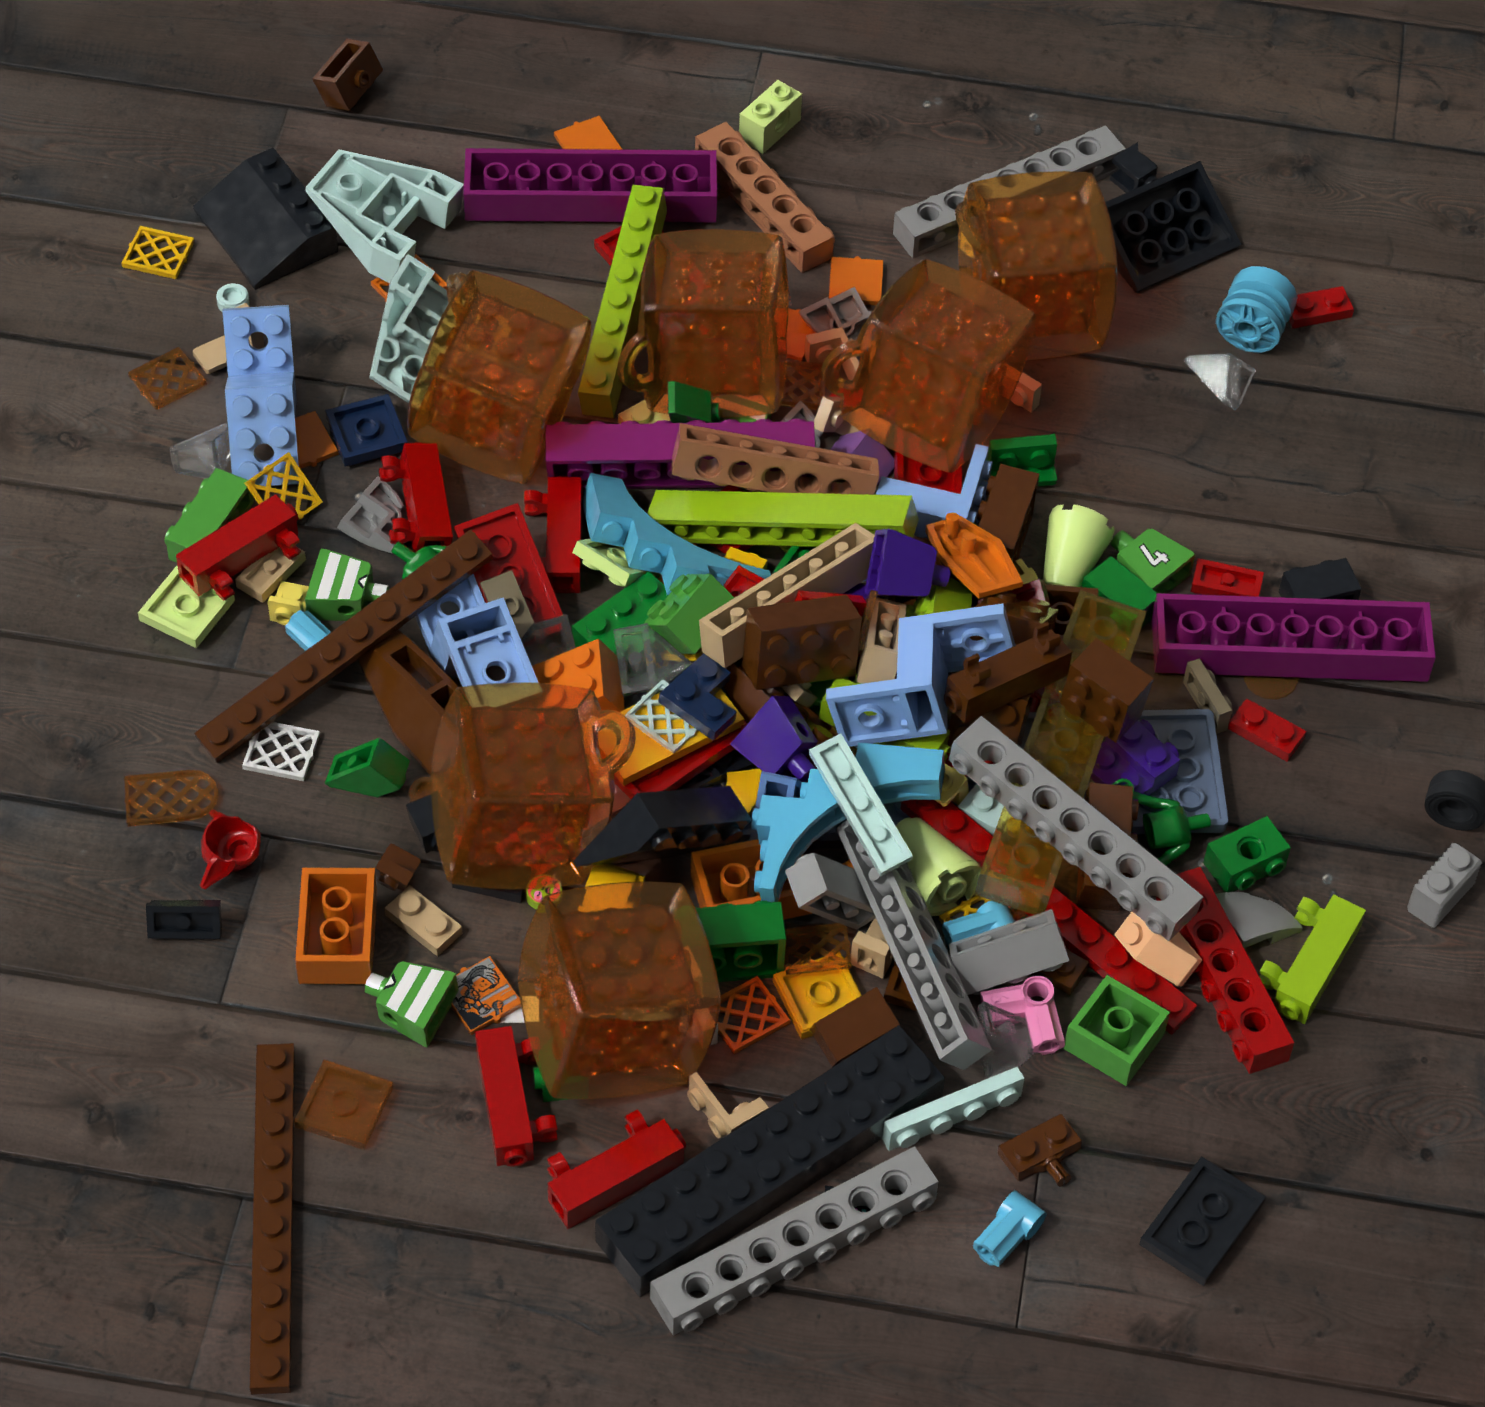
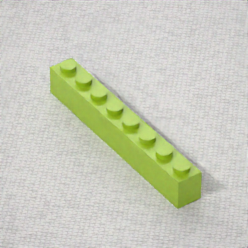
M632 185L578 389L583 415L614 418L667 214L664 188Z
M656 490L647 513L652 519L675 535L690 543L817 547L854 523L859 524L874 535L875 530L892 529L913 538L919 521L912 495Z

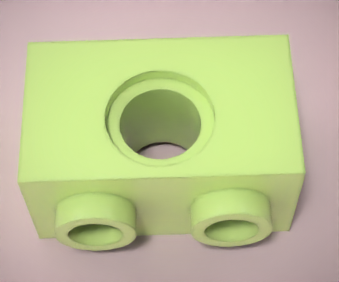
M780 80L774 82L740 113L739 132L744 141L750 147L764 154L801 120L802 93Z

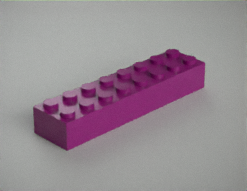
M465 148L464 213L466 221L623 222L632 185L664 188L667 207L665 222H716V150Z
M728 419L721 423H706L702 420H692L688 423H682L815 447L814 421H806L804 419H791L788 422H773L769 419H759L755 422H739ZM660 420L650 424H639L636 421H624L621 424H606L601 421H592L588 424L557 422L554 425H546L547 478L560 476L581 477L582 489L586 488L590 473L620 478L623 480L626 489L726 487L718 486L709 481L698 479L685 480L679 476L672 475V455L680 423H672L667 420ZM705 456V457H703V459H707V460H710V459H713V458H714V457H712V456ZM738 462V463H736V464H737V465H746V464H748V463H746V462ZM771 468V469H769V470H770V471H779L780 469H779V468ZM804 474L802 476L811 477L813 474Z
M1156 593L1152 613L1155 673L1185 674L1187 663L1200 658L1205 668L1211 670L1214 675L1428 682L1436 658L1430 602Z

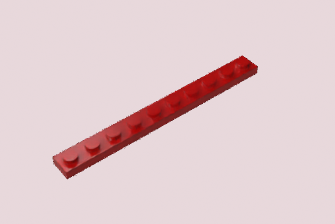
M935 800L902 801L900 809L910 818H921L975 859L984 871V879L1029 917L1052 909L1066 948L1089 961V967L1102 978L1108 975L1169 1011L1170 1014L1166 1026L1168 1033L1172 1035L1195 1012L1197 1005L1164 977L1136 961L1118 939L952 802L947 806H942Z

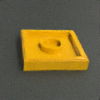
M840 951L773 974V983L801 1040L813 1036L810 1028L814 1023L862 996Z

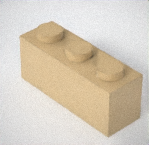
M872 597L862 634L857 676L858 683L864 684L895 679L897 672L899 618L905 617L906 604Z

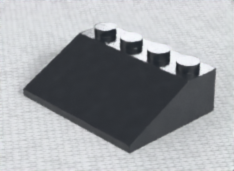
M274 148L244 160L193 205L196 214L255 290L338 252L335 228L306 193L304 185Z
M1201 161L1099 204L1083 217L1098 248L1135 293L1242 245Z
M731 786L637 793L573 862L576 867L662 859L722 844L728 845L737 841L743 835L742 830L752 819Z

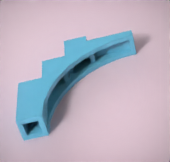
M590 473L581 503L591 541L623 547L628 567L661 574L667 595L672 592L669 589L671 584L683 574L685 576L687 574H712L724 585L738 565L764 579L771 576L770 570L745 565L718 556L675 535L652 519L638 506L628 493L622 479Z
M858 743L855 758L882 804L906 800L941 799L945 774L944 750ZM810 769L808 782H802L800 798L762 795L760 808H754L752 830H757L759 844L761 845L760 861L764 862L762 871H756L754 880V891L760 893L761 901L778 902L783 885L787 879L785 870L793 866L815 840L834 825L846 820L844 813L818 769Z

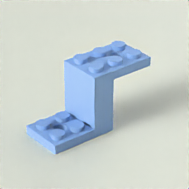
M289 305L223 309L228 371L225 399L232 474L249 480L262 471L265 466L272 464L288 452L299 466L295 421L297 398ZM254 332H262L267 336L268 344L262 349H256L249 343L250 335ZM259 444H268L273 448L274 455L269 460H260L255 455V448ZM280 462L274 466L273 471L284 474L286 462ZM290 465L289 475L298 477ZM263 474L257 478L255 484L266 486L268 475ZM272 476L271 486L283 484V478ZM288 479L287 485L299 484V482Z
M979 444L975 445L961 494L882 476L876 495H912L919 517L914 534L915 537L928 539L925 533L926 524L946 520L948 513H956L978 525L980 521L977 520L978 506H980L982 500L986 501L987 499L986 488L988 482L986 481L989 480L993 461L987 460L989 447Z
M474 574L415 616L433 661L451 679L459 677L475 718L541 696L542 689L504 597L485 603ZM447 601L454 602L459 607V612L446 615L442 612L440 605ZM490 666H499L505 671L506 676L500 681H494L487 676L486 669Z
M1004 603L899 618L897 679L826 689V701L837 733L842 734L849 747L858 746V743L874 744L947 734L948 708L944 702L948 672L963 670L964 660L977 653L980 656V662L1016 646ZM980 636L983 637V639L974 641L970 637ZM871 711L877 714L873 716H866L864 712Z

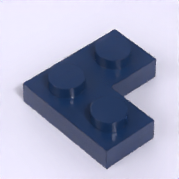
M704 653L659 694L658 702L713 741L735 721L737 714L735 710L714 696L729 682L731 672Z

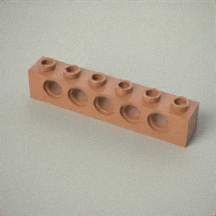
M724 122L695 136V150H716L717 182L801 273L833 257L835 237L832 230L824 226L816 218L814 211L810 207H806L799 200L796 192L783 183L778 173L767 166L760 154L755 149H751L744 141L740 132L735 131L727 122Z
M682 423L679 425L672 455V475L679 476L685 480L698 479L709 481L718 486L732 485L743 487L752 492L874 495L879 480L877 458ZM705 456H712V457H714L713 459H710V460L703 459V457H705ZM738 462H746V463H748V464H746V465H737L736 463H738ZM771 468H779L780 470H779V471H770L769 469H771ZM813 474L811 477H803L802 475ZM837 480H846V481L843 482V483H836V482H835V481H837Z

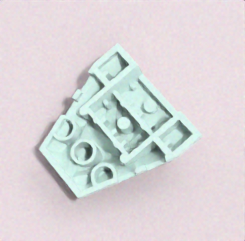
M407 254L389 284L369 378L425 414L482 366L497 356L503 350L517 325L492 308H489L482 314L433 282L431 278L435 271Z

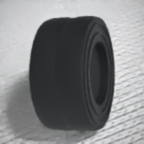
M1445 770L1437 773L1430 781L1424 801L1427 814L1438 824L1455 830L1467 831L1479 828L1485 822V781L1472 773L1461 770Z

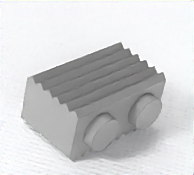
M1451 843L1450 848L1443 852L1442 857H1439L1438 861H1435L1434 866L1427 870L1426 875L1419 879L1418 884L1414 885L1407 906L1408 912L1430 927L1435 928L1476 883L1475 880L1482 864L1481 860L1457 843Z

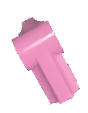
M1032 976L1021 985L980 991L982 1013L986 1025L1025 1018L1034 1053H1041L1042 1055L1052 1054L1065 1046L1054 1001V986L1047 978ZM1033 996H1039L1044 998L1045 1000L1033 1001L1030 998Z

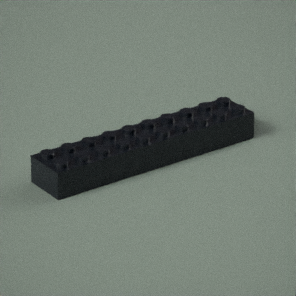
M898 1025L596 1219V1243L637 1295L642 1297L650 1292L651 1281L717 1248L880 1141L883 1135L884 1121L942 1098L945 1077Z

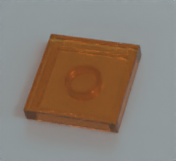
M323 1060L294 1120L295 1127L365 1150L393 1090V1082Z

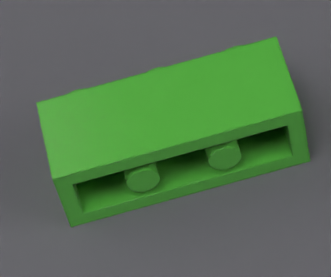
M215 468L210 477L202 481L196 497L192 502H188L185 505L181 518L175 526L172 525L165 535L169 560L177 563L176 554L250 509L254 503V497L244 484L248 481L247 479Z

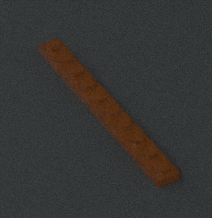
M469 530L194 733L196 739L216 763L220 762L493 559L492 553L476 534Z
M294 1043L257 1045L250 1345L251 1395L290 1393Z

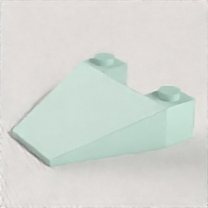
M339 149L306 186V193L367 271L390 283L406 255L409 254L415 257L416 241L402 234L417 216L446 229L461 210L464 184L435 170Z

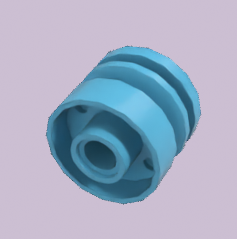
M1260 266L1242 269L1235 276L1228 290V295L1223 300L1222 306L1217 313L1216 325L1219 333L1227 342L1247 352L1262 353L1272 350L1278 344L1281 334L1285 330L1286 323L1289 321L1296 306L1298 296L1295 287L1288 278L1276 270Z

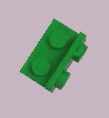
M1055 434L990 440L987 458L988 461H993L990 476H996L1000 464L1039 473L1038 486L1055 485L1057 483V474L1054 466L1057 450Z

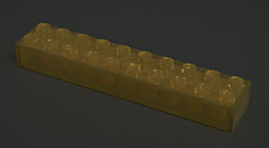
M1080 590L1062 640L1072 651L1070 666L1095 638L1128 661H1131L1147 611ZM1066 676L1046 686L1024 751L1084 799L1104 736L1098 734L1093 726L1079 716L1070 714L1059 703L1067 679ZM1012 783L1015 786L1022 787L1018 783ZM1038 805L1043 809H1050L1045 805ZM1004 806L984 860L974 895L1034 915L1045 912L1063 861V856L1050 843L1040 840L1034 833V830L1022 820L1012 817ZM1067 827L1066 829L1073 832L1074 828Z

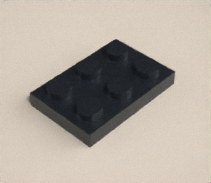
M1201 1156L1143 1234L1139 1245L1204 1286L1260 1210L1266 1197Z

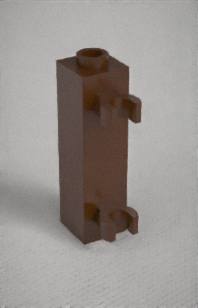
M1045 622L1033 629V638L980 662L978 653L966 658L963 662L964 669L947 677L944 702L949 711L955 713L965 724L1068 676L1072 651L1061 640L1059 634H1055L1052 629L1048 630L1049 623Z

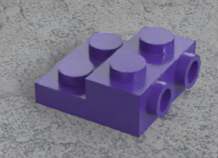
M1142 719L1140 721L1137 720L1117 743L1105 737L1104 742L1079 759L1078 768L1094 783L1112 784L1124 778L1132 782L1134 791L1151 795L1177 776L1180 759L1176 747L1170 742L1163 744L1155 737L1152 725Z

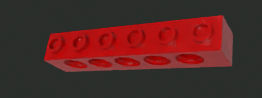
M1201 866L1176 874L1203 896L1197 914L1179 932L1202 959L1193 973H1197L1201 981V989L1205 1000L1208 1003L1212 1002L1217 1012V1021L1220 1029L1224 1033L1227 1032L1230 1036L1237 1061L1244 1063L1249 1074L1288 1062L1294 1041ZM1156 896V901H1162L1159 897ZM1200 939H1206V940H1209V941H1211V942H1204V941H1202V940H1200ZM1216 968L1224 969L1227 972L1218 971ZM1231 998H1239V999H1241L1242 1001H1241V1002L1235 1001V1000H1233V999H1231ZM1247 1027L1255 1028V1029H1257L1258 1031H1257V1032L1251 1031V1030L1247 1029Z

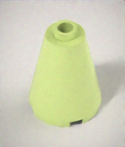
M1064 504L1057 505L1052 508L1048 520L1043 580L1048 585L1081 587L1083 578L1092 571L1113 539L1115 528L1112 526L1110 529L1107 526L1108 519L1092 509L1073 505L1072 510H1062Z
M905 818L896 825L913 855L912 860L907 862L931 916L942 915L956 907L957 904L955 902L961 897L965 896L969 900L976 893L983 882L985 874L975 859L921 818Z

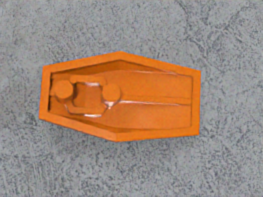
M948 513L946 520L926 524L925 533L932 546L937 549L939 560L944 566L949 567L950 572L978 599L1023 586V581L1001 539L956 513Z

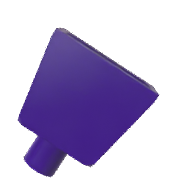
M892 529L875 530L864 595L927 597L930 594L931 585L947 586L950 579V568L935 564L937 549Z
M771 696L730 743L734 749L764 772L784 776L793 774L801 782H806L809 778L810 769H816L806 756L809 754V750L817 745V739L789 696Z

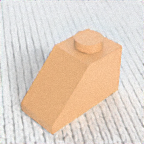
M1134 912L1129 914L1114 934L1136 961L1176 986L1182 987L1202 961L1201 957L1180 932L1168 941L1162 935L1152 932L1147 927L1145 921Z

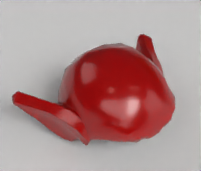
M216 810L209 812L212 820L206 826L201 839V854L203 860L207 863L200 883L201 889L206 890L231 872L242 870L250 866L257 859L261 847V832L258 828L236 816H226Z

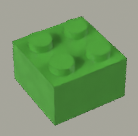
M683 574L671 584L669 589L672 592L665 600H659L647 612L649 618L643 623V626L670 653L696 654L701 648L699 620L734 599L732 594L712 574H687L686 576Z
M1106 975L1069 1024L1064 1049L1124 1086H1127L1164 1036L1170 1012Z

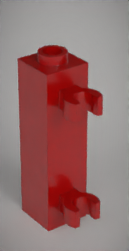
M404 443L401 458L398 459L390 455L383 456L381 459L383 468H379L380 481L391 482L401 478L408 520L404 518L392 519L393 530H389L390 543L396 544L400 541L403 544L412 541L415 553L422 547L430 545L449 546L453 539L437 443Z
M548 477V493H541L537 490L524 491L525 515L536 516L541 513H547L546 557L540 558L554 593H580L581 558L572 552L576 542L581 540V477Z
M275 494L176 554L179 576L198 596L213 588L223 601L235 594V591L229 586L233 584L231 577L279 547L290 560L301 553V550L296 546L300 539L298 538L297 527L299 517L295 508L290 503L285 504Z
M512 1026L475 1031L476 1052L497 1166L507 1165L515 1167L523 1165L527 1161H533L534 1141L552 1142L558 1140L555 1115H545L536 1120L529 1121L519 1068L521 1063L527 1065L540 1063L541 1040L539 1037H533L521 1043H515Z
M637 1109L624 1116L628 1123L624 1128L630 1138L574 1169H570L568 1162L561 1152L549 1157L547 1162L550 1167L547 1168V1171L553 1180L547 1183L548 1201L566 1228H572L684 1163L686 1142L679 1130L676 1128L672 1130L665 1119L648 1127L643 1115Z

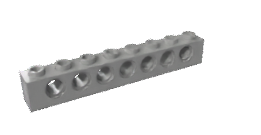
M1106 125L1090 130L1074 139L1063 141L1045 151L1037 152L1016 163H1010L1004 168L984 174L965 184L957 185L953 189L941 194L930 196L926 200L912 206L902 208L900 211L895 212L893 235L913 259L961 239L963 227L967 224L982 230L991 225L1001 215L1007 219L1109 177L1120 169L1112 163L1113 157L1126 150V148Z
M980 716L953 741L948 760L956 771L971 778L979 785L985 795L994 797L1006 807L1012 817L1022 820L1034 830V833L1040 840L1050 843L1061 852L1063 858L1068 863L1078 866L1089 875V878L1096 886L1106 889L1117 898V901L1124 909L1134 912L1145 921L1147 927L1152 932L1160 934L1170 941L1197 914L1203 899L1199 892L985 718ZM985 760L992 761L995 764H988ZM1011 783H1018L1022 785V787L1015 786ZM1038 805H1045L1050 809H1043ZM1067 827L1074 828V829L1077 830L1078 832H1072V831H1069V830L1066 829V828H1067ZM1094 850H1100L1104 852L1105 855L1098 854ZM1122 873H1128L1132 875L1133 878L1126 877ZM1150 896H1157L1162 901H1156L1152 899Z
M846 820L836 830L939 1060L965 1070L989 1053L992 1048L908 864L905 863L880 877L851 825Z
M914 1146L650 1282V1299L673 1336L683 1330L684 1332H690L698 1328L704 1319L716 1313L721 1315L731 1311L739 1301L749 1296L757 1297L762 1295L772 1284L783 1278L790 1280L798 1276L804 1270V1267L816 1261L822 1263L829 1260L836 1254L837 1250L849 1244L855 1246L862 1243L868 1238L870 1233L881 1227L884 1229L891 1228L908 1213L914 1210L921 1212L927 1209L936 1199L939 1181ZM891 1189H897L901 1191L903 1194L892 1195L887 1191ZM866 1206L870 1211L860 1212L855 1207ZM834 1223L838 1227L835 1229H827L823 1227L822 1224ZM797 1239L805 1242L806 1244L802 1246H794L789 1242L791 1240ZM765 1256L773 1261L770 1263H760L756 1259ZM726 1274H735L739 1278L734 1281H729L724 1279L722 1276ZM701 1291L706 1295L702 1298H694L689 1293Z

